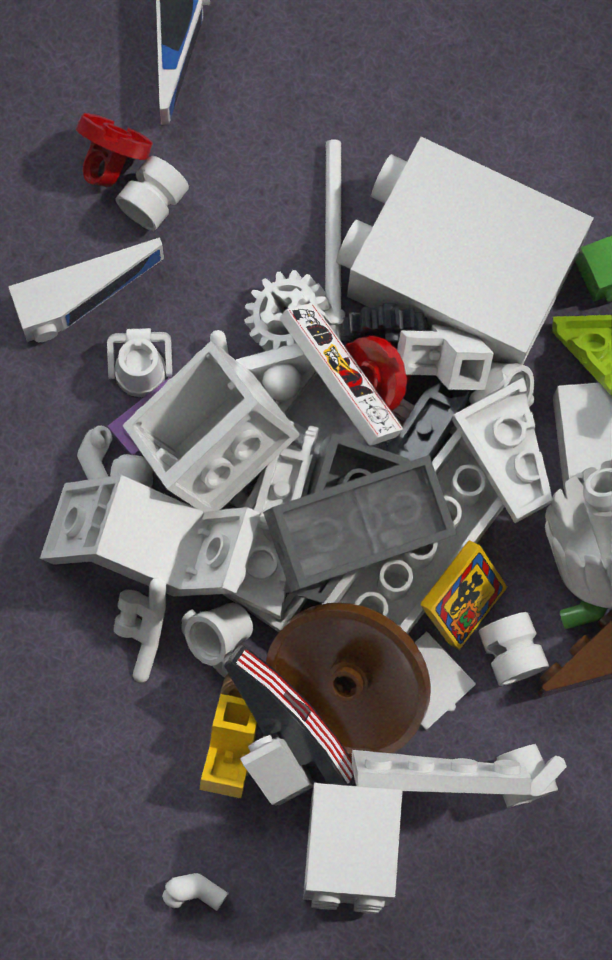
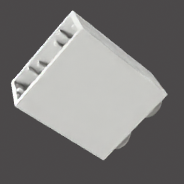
M420 137L408 162L391 154L384 163L371 194L372 198L385 203L374 226L372 227L356 219L341 245L336 262L350 269L347 297L370 308L381 306L383 303L397 304L400 310L411 308L414 309V313L422 312L424 317L428 319V331H431L432 325H439L467 332L482 340L494 353L493 362L508 364L514 362L523 365L576 260L580 248L583 246L593 217L428 139Z

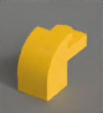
M220 694L212 725L210 746L201 777L200 790L241 798L248 771L240 758L251 753L248 746L255 742L258 723L243 698Z

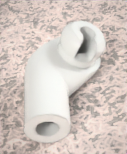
M96 426L94 429L89 430L77 452L78 460L88 480L109 477L102 464V460L112 441V433L105 426Z
M193 873L173 877L165 885L166 890H164L162 897L165 904L171 908H179L184 901L199 898L217 911L229 893L201 874Z

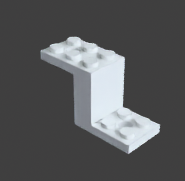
M123 475L65 483L40 559L51 564L93 562L148 586L154 578H161L166 583V593L171 596L237 593L238 587L244 581L246 575L245 564L250 548L258 536L257 525L261 513L248 507L203 512Z

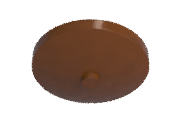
M326 603L310 607L298 613L286 623L272 642L268 651L266 663L283 676L312 705L336 734L351 759L352 750L391 754L396 752L411 740L425 718L431 696V683L426 662L411 637L394 621L375 610L350 603Z

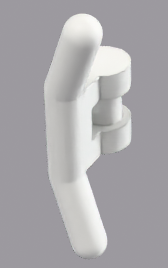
M161 578L151 580L149 584V598L135 590H124L119 596L118 608L121 610V613L115 618L114 632L121 637L134 638L142 643L133 671V678L139 683H143L149 678L159 645L166 608V583ZM137 614L143 617L142 620L137 618Z

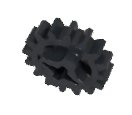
M383 303L381 306L372 308L364 307L360 313H349V317L343 318L341 323L342 343L348 344L353 343L358 338L377 336L386 339L396 349L401 331H428V319L424 317V313H414V309L411 308L400 310L397 304Z

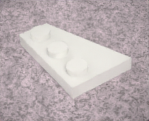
M524 377L457 412L452 418L453 423L514 523L548 506L553 500L542 453L539 452L534 431L535 423L526 397L527 389Z

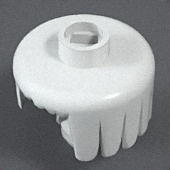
M611 459L604 461L599 470L595 467H589L583 471L584 487L577 476H572L564 483L565 496L561 489L555 492L551 505L546 510L545 531L560 576L567 588L575 596L587 603L612 609Z

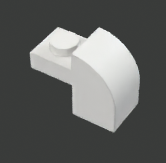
M432 325L431 331H401L397 351L404 362L406 375H436L448 389H486L494 353L482 340L472 334L451 327Z

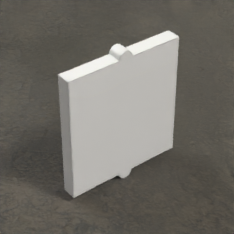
M428 632L415 642L426 662L431 683L430 703L425 718L421 723L426 730L447 711H454L456 708L455 704L476 685Z

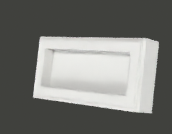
M297 343L236 359L237 362L254 374L271 398L277 401H287L295 397L301 387L300 374L315 370Z

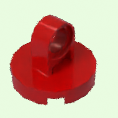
M83 113L76 125V131L92 141L83 164L84 179L90 184L106 188L116 183L127 157L139 160L148 159L153 142L129 127L126 131L115 126V121L95 114ZM104 159V172L102 176L99 178V166L101 161Z
M377 336L358 338L353 343L346 344L344 347L392 412L400 405L405 395L406 384L412 376L406 375L404 362L397 349L386 339Z

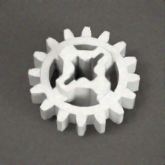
M292 270L289 279H286L281 272L276 273V281L273 283L266 278L263 279L262 282L265 289L262 292L252 290L251 293L256 298L255 303L245 305L246 310L252 315L244 319L245 324L251 329L249 334L265 351L296 343L279 319L284 312L283 308L285 306L289 309L314 303L327 323H330L329 316L324 312L331 308L330 302L325 297L326 292L319 283L316 284L310 275L306 274L302 278L296 270Z

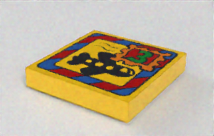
M469 540L427 593L420 605L448 644L460 650L506 590L507 586L481 546Z

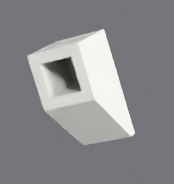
M271 735L255 741L248 746L251 753L240 758L249 774L272 805H281L314 787L315 782L306 765L300 766L286 741L279 737L272 739Z

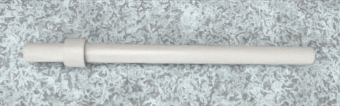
M328 140L326 142L325 297L330 302L331 308L324 312L330 318L329 326L341 341L342 319L345 318V312L341 310V264L336 262L341 248V142L339 140Z

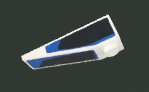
M156 0L161 125H169L203 21V5H210V0Z
M160 237L8 286L26 341L45 342L53 339L58 335V332L67 329L163 260V246Z

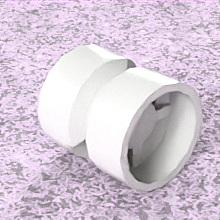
M150 156L136 172L138 181H129L116 197V202L132 220L142 227L154 231L169 214L167 205H176L189 189V185L186 179L172 165L156 156Z
M523 612L502 618L479 630L486 653L494 654L495 659L491 666L499 686L518 682L548 669L549 664L542 646L533 643L536 631L529 613Z

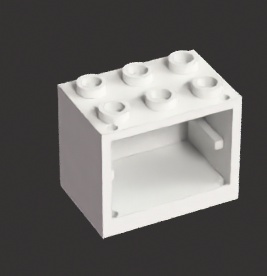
M212 341L197 352L175 376L169 379L152 398L122 425L167 490L203 512L217 511L223 508L300 435L254 374Z
M314 783L310 807L303 899L312 900L311 908L337 910L340 903L354 904L355 912L379 913L384 906H388L395 898L402 790Z

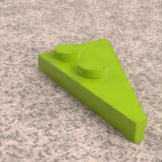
M612 315L553 317L552 332L612 396Z

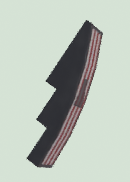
M244 645L237 647L224 667L265 737L280 731L300 766L315 761L328 784L351 786L355 779L352 770V759L327 723L312 705L275 669Z

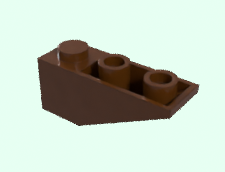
M612 609L597 623L602 630L592 640L585 634L568 651L573 656L571 660L563 667L556 662L539 678L544 683L537 692L541 698L612 679Z

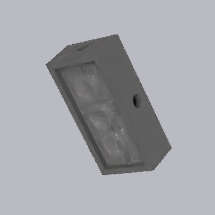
M430 455L271 507L263 512L290 592L457 535Z

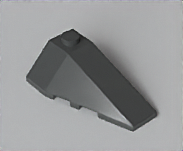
M332 433L322 441L307 495L409 462L410 459ZM344 574L290 592L287 581H285L283 591L323 604Z

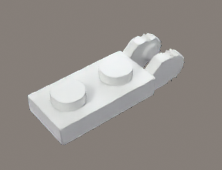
M309 426L304 435L301 452L288 449V445L267 465L254 508L255 511L261 513L257 525L258 528L269 530L263 512L271 507L303 497L313 463V453L319 432L318 427Z

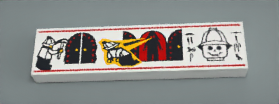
M314 303L286 309L279 319L368 445L371 446L397 437L403 430L402 426Z

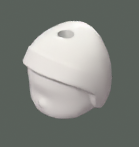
M124 454L113 461L110 477L123 475L151 488L153 484V468L145 457Z

